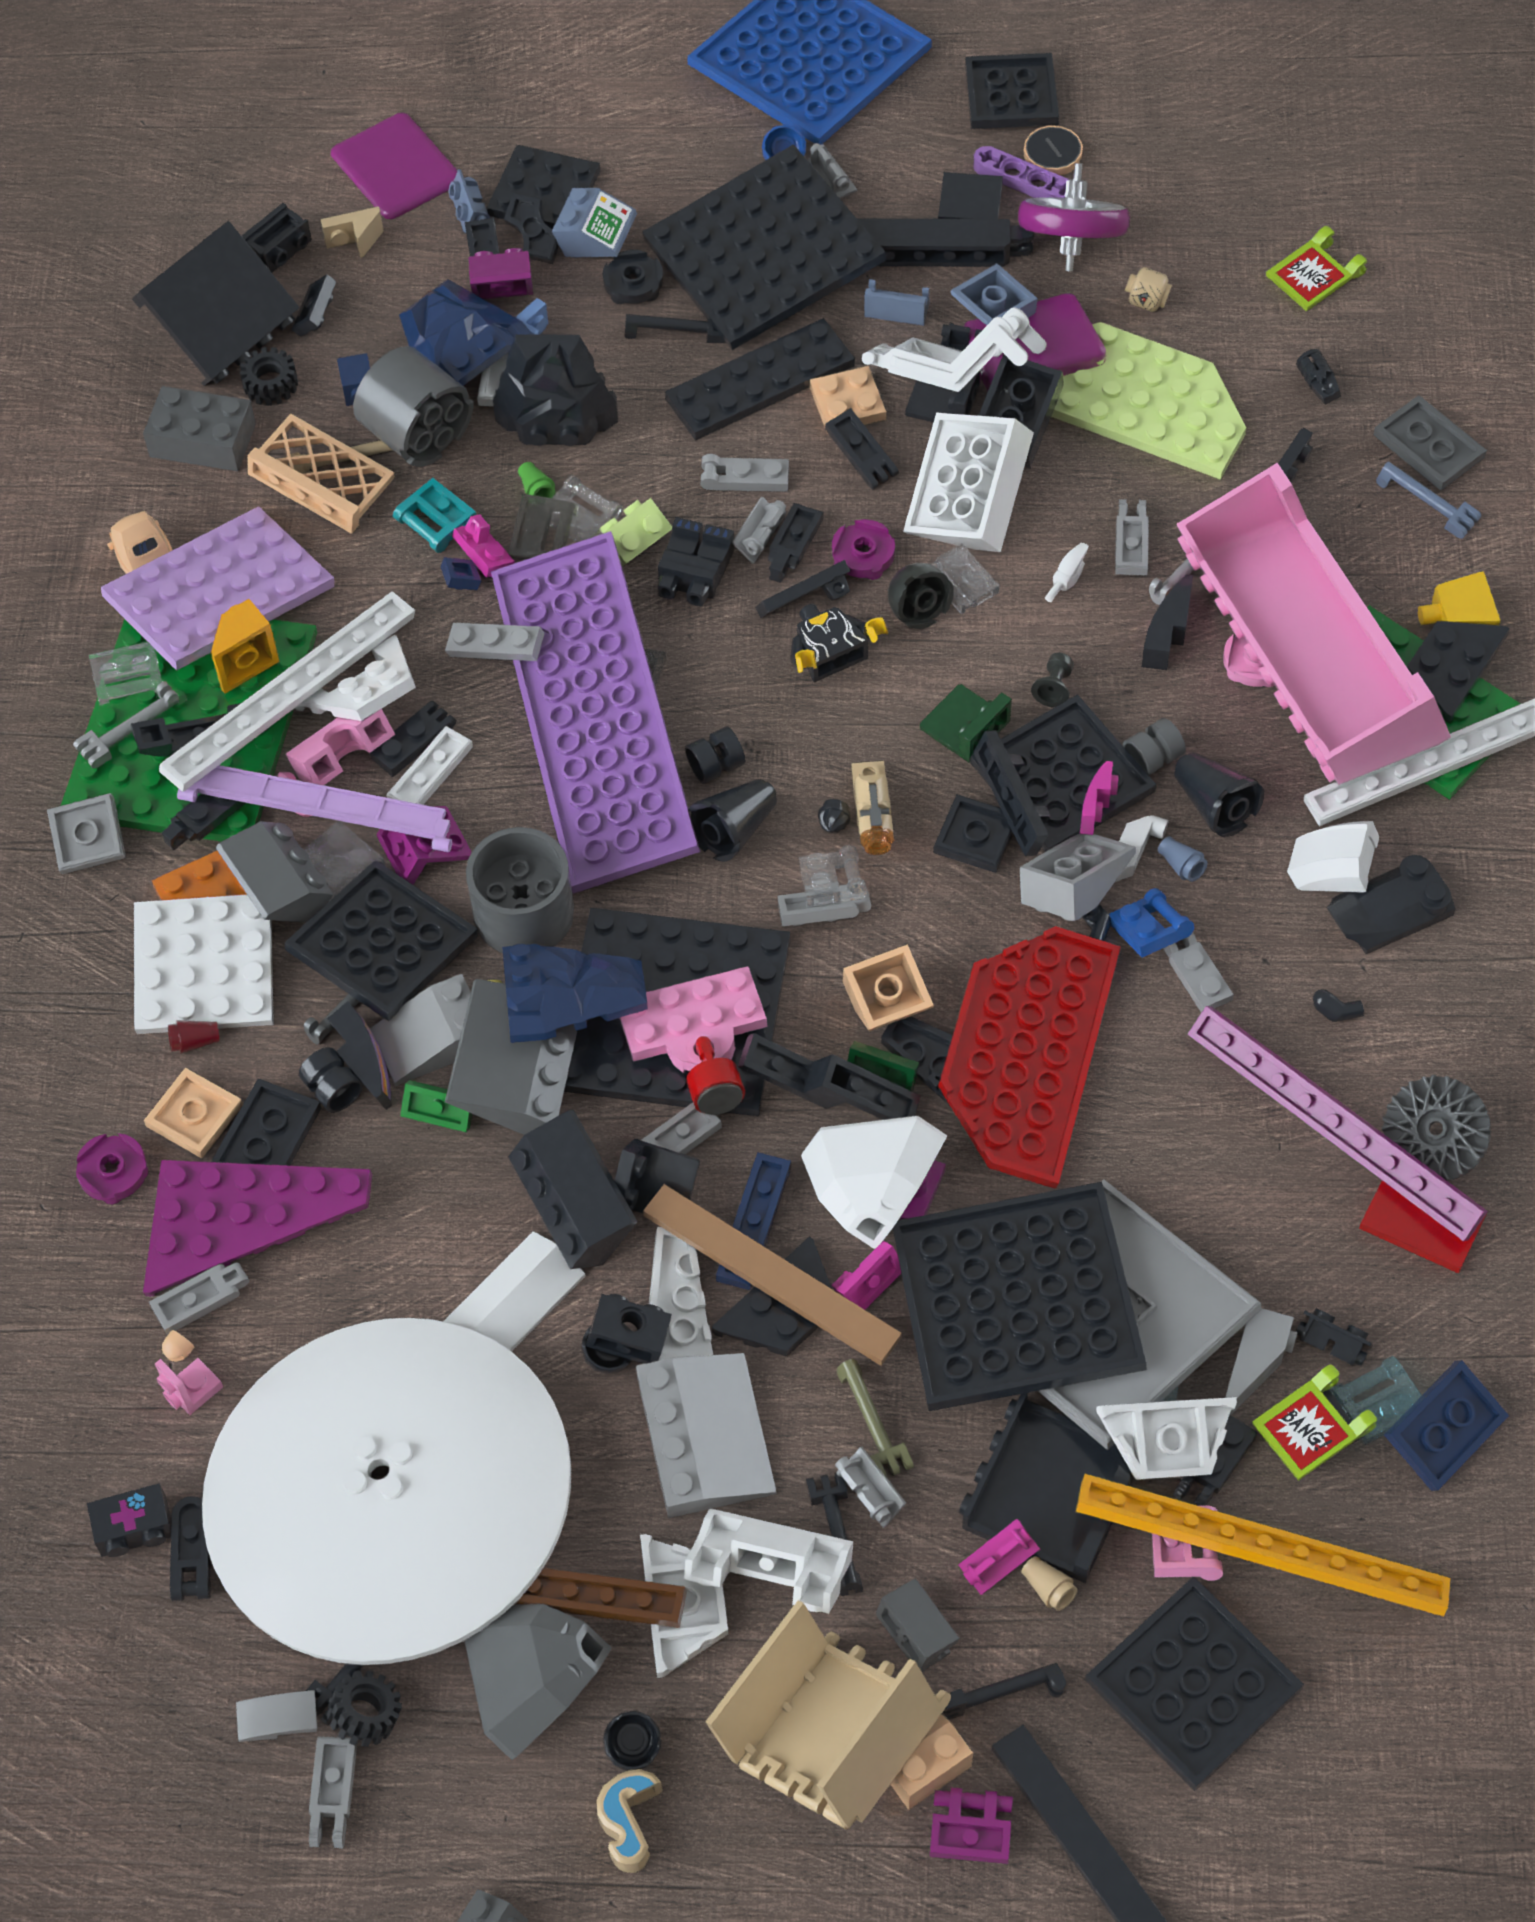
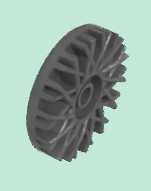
M1424 1076L1420 1080L1410 1081L1409 1085L1401 1087V1091L1396 1096H1392V1102L1387 1105L1385 1117L1383 1116L1384 1126H1382V1131L1384 1135L1446 1181H1452L1469 1173L1483 1159L1491 1138L1490 1117L1481 1098L1468 1085L1463 1084L1457 1079H1451L1448 1076ZM1441 1123L1443 1126L1442 1133L1439 1135L1431 1134L1430 1128L1432 1124Z

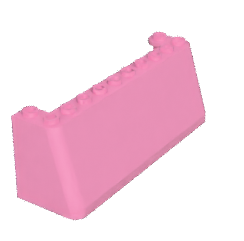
M1278 463L1176 524L1182 534L1177 540L1186 553L1189 563L1195 571L1201 569L1204 573L1200 579L1208 593L1210 594L1215 591L1218 595V598L1214 601L1222 615L1230 614L1233 621L1229 622V625L1238 639L1244 637L1248 644L1244 645V648L1253 663L1259 660L1263 667L1258 670L1266 684L1270 686L1274 683L1278 689L1273 694L1283 710L1289 707L1293 715L1289 716V719L1298 734L1304 731L1308 736L1304 743L1313 758L1316 757L1329 783L1336 780L1338 785L1440 745L1451 738L1433 694L1418 672L1414 675L1410 673L1307 519L1293 485Z

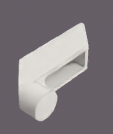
M1150 815L1126 824L1119 842L1135 846L1136 854L1115 882L1133 876L1150 835L1163 839L1169 820Z

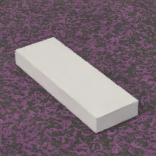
M445 726L386 794L387 798L424 805L473 748L472 740Z

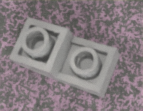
M315 1690L270 1695L236 1702L238 1742L277 1739L278 1735L317 1731Z

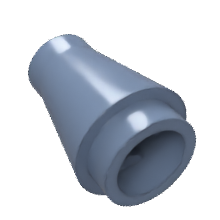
M1170 836L1163 839L1158 846V853L1166 859L1182 880L1196 881L1205 872L1207 860L1204 859L1202 852L1182 844Z

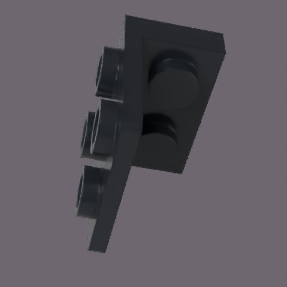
M981 370L959 392L916 380L905 409V415L933 423L936 413L969 415L981 384Z
M634 1138L622 1150L615 1183L630 1209L643 1213L644 1209L664 1184L691 1201L700 1160Z

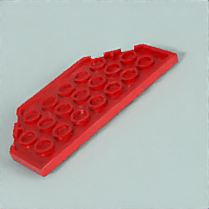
M1055 926L1044 931L1043 935L1029 941L1027 939L1003 949L1002 953L989 959L983 958L973 964L938 1087L988 1168L1053 1189L1057 1188L1121 946Z

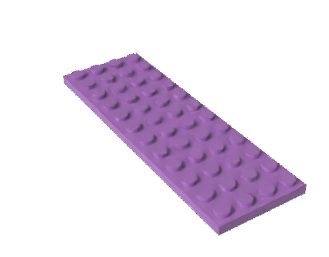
M610 531L491 571L504 625L539 626L544 632L537 661L513 660L558 842L568 860L572 892L576 893L700 852L612 532Z

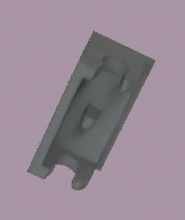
M916 1578L882 1597L876 1611V1616L908 1660L912 1659L915 1661L921 1672H924L927 1668L951 1653L949 1648L958 1643L959 1637Z

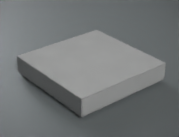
M111 793L47 809L58 869L61 874L126 858L115 799Z

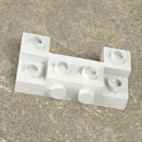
M710 1508L704 1517L699 1535L685 1559L684 1579L697 1582L703 1586L720 1588L728 1573L732 1572L794 1587L793 1605L799 1600L805 1604L809 1611L829 1614L840 1594L841 1580L852 1561L853 1541Z

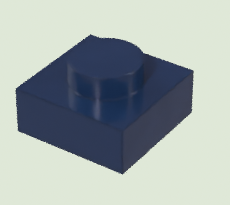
M444 557L441 570L448 588L478 590L481 579L472 560Z

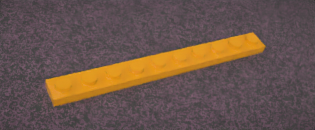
M1085 1474L1083 1477L1076 1512L1443 1617L1448 1609L1451 1580L1449 1577Z

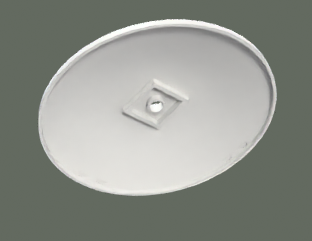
M395 1318L359 1323L331 1332L295 1350L266 1372L242 1397L217 1438L205 1476L202 1500L203 1529L214 1569L225 1590L238 1608L257 1627L275 1640L310 1656L338 1663L371 1665L414 1660L440 1652L468 1639L502 1616L522 1597L549 1560L562 1531L571 1493L570 1450L564 1425L554 1401L532 1370L504 1346L474 1330L432 1319ZM384 1465L390 1468L388 1475L383 1479L375 1480L370 1477L371 1472L378 1466Z

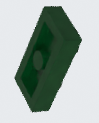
M857 1041L853 1042L849 1049L848 1062L913 1092L919 1062Z

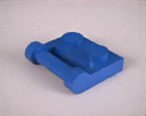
M1158 888L1150 889L1143 899L1127 904L1108 914L1111 918V927L1142 958L1189 937L1194 931V923L1188 917L1181 916L1166 901L1165 894ZM1158 911L1172 926L1164 928L1151 913Z

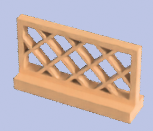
M290 414L260 449L254 447L248 454V475L351 534L359 526L361 516L394 479L395 473L293 414ZM293 426L302 431L304 437L287 439L286 433ZM323 443L330 449V452L313 454L311 445ZM307 446L308 455L291 457L289 448ZM285 448L286 458L275 459L268 455L271 450ZM349 458L355 462L356 467L339 469L337 460ZM332 460L334 470L317 472L315 462ZM311 463L312 473L301 474L294 470L293 465ZM375 473L381 476L382 479L377 483L365 484L363 474ZM359 476L360 485L343 487L341 477ZM337 478V488L327 489L320 485L319 480ZM363 493L364 500L357 506L346 500L345 495Z

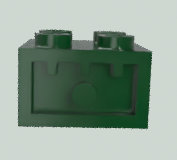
M958 684L920 722V730L970 763L971 756L974 755L973 752L984 732L996 730L999 733L1010 722L1012 699L1001 692L993 701H986L962 684Z

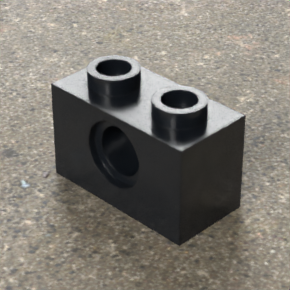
M601 1294L586 1347L644 1364L656 1362L662 1354L672 1314L664 1312L662 1308L656 1305H639L629 1302L627 1298L618 1294ZM622 1323H631L638 1331H628L622 1326Z

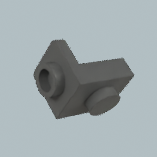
M477 1889L457 1922L529 1921L511 1903Z

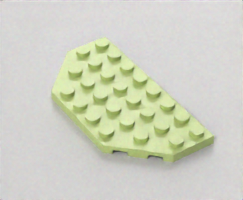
M1102 322L1092 324L1106 348L1105 362L1104 359L1097 362L1100 366L1087 370H1078L1076 373L1063 376L1064 386L1051 417L1221 480L1245 436L1246 426L1214 364Z

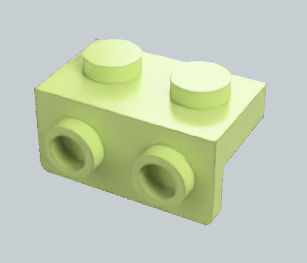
M651 498L643 504L636 500L623 510L626 517L619 522L614 517L600 528L603 534L612 532L622 566L626 565L672 530L671 524Z

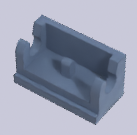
M869 279V289L866 288L864 317L924 326L930 304L929 288L923 287L922 296L878 290L876 289V280Z

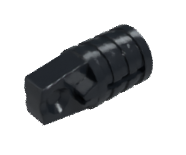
M1311 349L1304 352L1297 359L1296 366L1310 389L1325 405L1340 398L1341 393L1335 379V374L1319 349Z

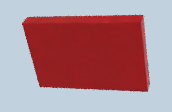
M1382 1180L1361 1221L1359 1229L1459 1274L1486 1215L1469 1240L1463 1241Z

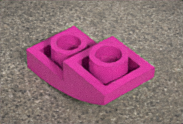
M1106 761L1089 785L1083 804L1080 834L1093 835L1095 822H1101L1102 809L1109 808L1110 795H1117L1118 775H1112L1113 762Z

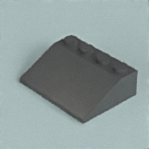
M482 979L474 980L445 1103L523 1135L559 1116L577 1034L574 1024L556 1029V1037L511 1043L506 984Z

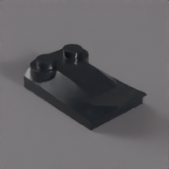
M1421 855L1407 856L1402 860L1399 867L1369 880L1366 892H1344L1333 897L1330 905L1326 907L1345 937L1357 942L1365 954L1452 917L1456 909L1449 888L1432 863Z

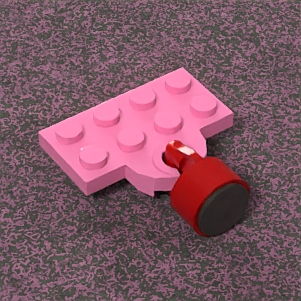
M749 967L646 992L648 1010L620 1018L633 1062L667 1053L673 1065L681 1072L690 1071L686 1081L694 1106L699 1112L718 1115L734 1109L745 1096V1089L737 1065L732 1061L735 1051L734 1035L767 1027V1018Z

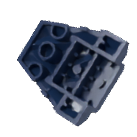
M449 279L399 314L408 345L421 352L462 386L507 353L509 354L516 334H532L521 320Z
M516 944L514 946L502 947L511 1043L556 1037V1029L574 1024L576 1031L587 1028L586 1020L598 1016L606 1021H611L648 1010L642 961L591 953L588 955L574 949L540 946L538 944Z

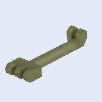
M849 1359L841 1363L837 1368L839 1380L841 1383L848 1381L879 1453L871 1455V1459L885 1476L886 1472L882 1465L886 1463L893 1476L900 1474L896 1461L898 1458H901L906 1470L914 1468L905 1443L892 1446L863 1381V1373L858 1361Z

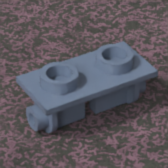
M458 169L454 181L449 185V197L454 202L457 220L460 221L466 234L465 222L488 219L490 217L485 204L481 203L483 198L477 181L471 177L464 178L462 171Z

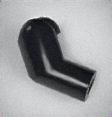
M1098 904L1094 910L1082 917L1091 928L1089 937L1105 941L1111 925V918L1105 909Z
M1325 989L1317 990L1313 995L1314 1007L1332 1022L1364 1016L1361 1000L1343 1003Z

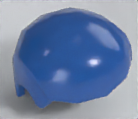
M788 125L775 126L764 136L762 142L763 157L767 160L793 144L805 156L806 140L794 127Z

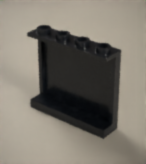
M229 220L132 298L139 309L144 305L147 306L206 378L201 382L203 386L211 380L215 384L220 382L230 373L227 370L229 365L233 362L237 366L243 363L246 356L250 357L252 355L249 352L251 347L255 344L259 348L264 346L274 337L270 332L277 326L281 331L295 320L292 314L300 308Z
M1028 1393L1021 1394L1018 1401L1012 1399L1008 1405L1004 1419L1008 1420L1004 1431L997 1430L991 1441L989 1450L993 1451L989 1462L982 1461L977 1470L974 1482L978 1483L973 1495L967 1493L959 1509V1514L963 1515L962 1529L990 1540L1018 1519L1040 1548L1029 1559L1036 1556L1060 1572L1086 1583L1113 1522L1076 1512L1083 1477L1085 1474L1130 1486L1134 1476L1116 1444L1107 1450L1070 1418L1028 1401Z

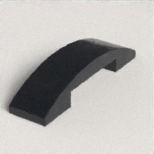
M241 703L227 706V714ZM226 714L168 725L165 724L164 718L131 723V730L140 754L170 757Z

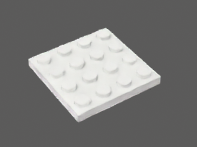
M248 895L134 902V1026L137 1034L168 1032V1025L176 1024V1020L217 1021L218 1029L274 1025L272 920H264Z

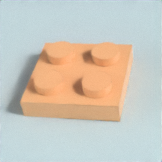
M869 366L810 379V389L824 427L825 423L850 408L864 425L886 420V410Z
M185 1068L144 1119L147 1128L203 1159L240 1111L243 1103L239 1097Z

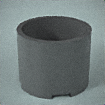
M404 346L386 353L367 371L356 391L353 411L356 420L409 464L422 467L441 459L442 454L440 452L454 438L458 441L461 439L472 417L473 401L469 399L467 389L417 349Z
M514 827L489 835L475 847L467 862L466 880L475 925L481 938L490 947L503 953L502 947L514 946L516 944H538L540 946L554 947L562 941L573 923L574 902L568 860L560 844L542 831L526 827Z

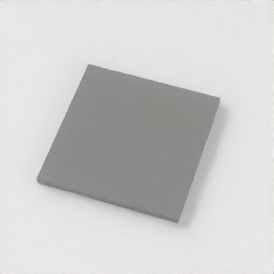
M1103 1179L1102 1184L1141 1338L1147 1370L1040 1390L1038 1392L1108 1450L1115 1443L1097 1413V1406L1161 1402L1261 1310V1302Z

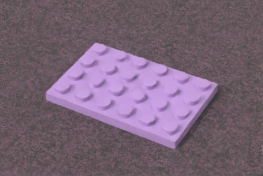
M258 506L102 586L101 591L102 596L176 670H179L211 653L221 614L228 611L232 606L250 599L269 622L333 588L334 577Z

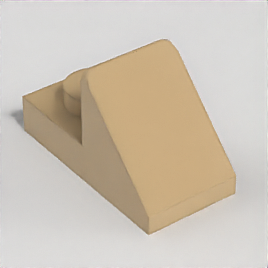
M379 206L320 219L327 248L356 242L360 258L364 257L383 233Z

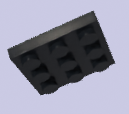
M1052 53L965 57L971 129L1059 125Z
M517 144L490 199L487 212L490 217L504 220L512 192L539 198L542 201L541 215L543 222L553 229L572 188H593L600 173V163Z

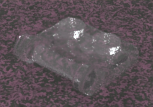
M570 475L564 482L563 487L539 510V519L572 540L580 542L603 534L600 528L614 517L617 520L623 511V506L614 500L608 501L584 486L581 479ZM577 495L604 513L599 517L572 500V498Z
M149 642L89 655L100 705L110 703L109 700L151 690L157 693L156 688L162 682L155 649ZM151 675L149 678L106 687V684Z
M843 846L839 852L813 853L808 856L798 857L808 907L863 899L867 895L866 883L861 879L857 864L859 854L855 846ZM845 868L848 879L846 885L839 886L835 869Z

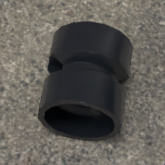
M728 726L711 733L709 740L700 738L685 746V754L689 765L702 784L720 777L722 770L730 772L746 763L743 748L735 733Z
M325 1047L314 1052L302 1063L299 1069L298 1076L311 1092H315V1096L320 1103L331 1113L340 1112L350 1106L363 1090L362 1081L351 1068L344 1067V1060L332 1047Z

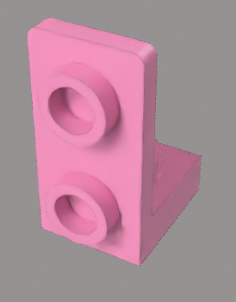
M199 1358L178 1375L161 1359L155 1363L160 1375L156 1380L164 1389L163 1396L173 1408L177 1410L181 1406L189 1415L194 1413L223 1388L222 1382Z

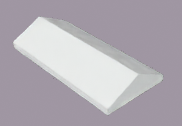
M533 1231L443 1322L474 1330L495 1340L512 1352L586 1276L580 1268H569L556 1243Z

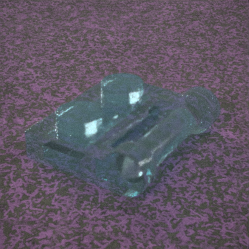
M1394 1356L1383 1360L1382 1366L1344 1386L1339 1383L1330 1389L1351 1421L1365 1410L1372 1411L1377 1417L1376 1428L1361 1437L1365 1445L1383 1436L1422 1396ZM1387 1379L1395 1382V1384L1357 1404L1352 1399Z

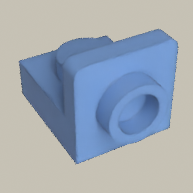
M538 298L516 316L532 334L540 335L548 325L546 303Z

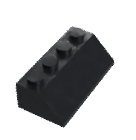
M568 1110L525 1134L508 1156L570 1269L604 1265L638 1221L574 1110Z

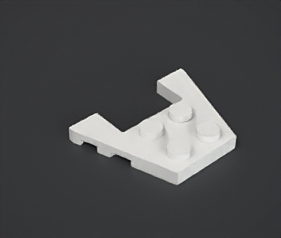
M391 636L371 650L377 661L368 664L364 672L355 677L342 680L338 687L329 693L322 688L295 707V709L303 711L305 707H309L312 713L322 714L325 711H331L334 717L362 721L416 688L397 636Z

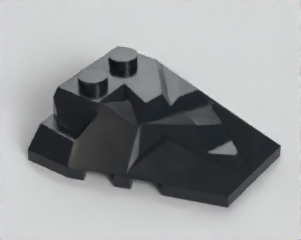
M516 334L507 357L505 371H502L500 376V385L493 395L495 421L507 431H517L519 441L524 445H587L592 441L596 432H605L618 423L617 396L613 390L608 391L605 386L606 378L603 373H597L594 368V358L580 335Z

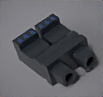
M675 517L669 543L658 564V595L671 600L675 598L677 591L685 592L686 601L691 605L700 607L703 606L707 598L714 599L716 588L719 586L734 553V544L732 543L734 540V530L706 524L703 531V523Z

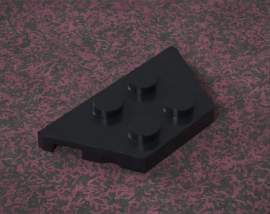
M1436 622L1407 665V668L1412 675L1417 672L1433 694L1438 707L1443 712L1442 717L1446 722L1451 723L1505 641L1510 628L1498 625Z
M809 1236L784 1260L831 1288L814 1240ZM754 1287L712 1326V1333L722 1338L723 1335L743 1340L745 1345L755 1348L764 1347L772 1353L787 1357L819 1326L759 1288Z

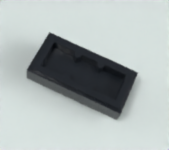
M494 218L465 222L470 257L475 256V253L481 251H491L493 254H500Z

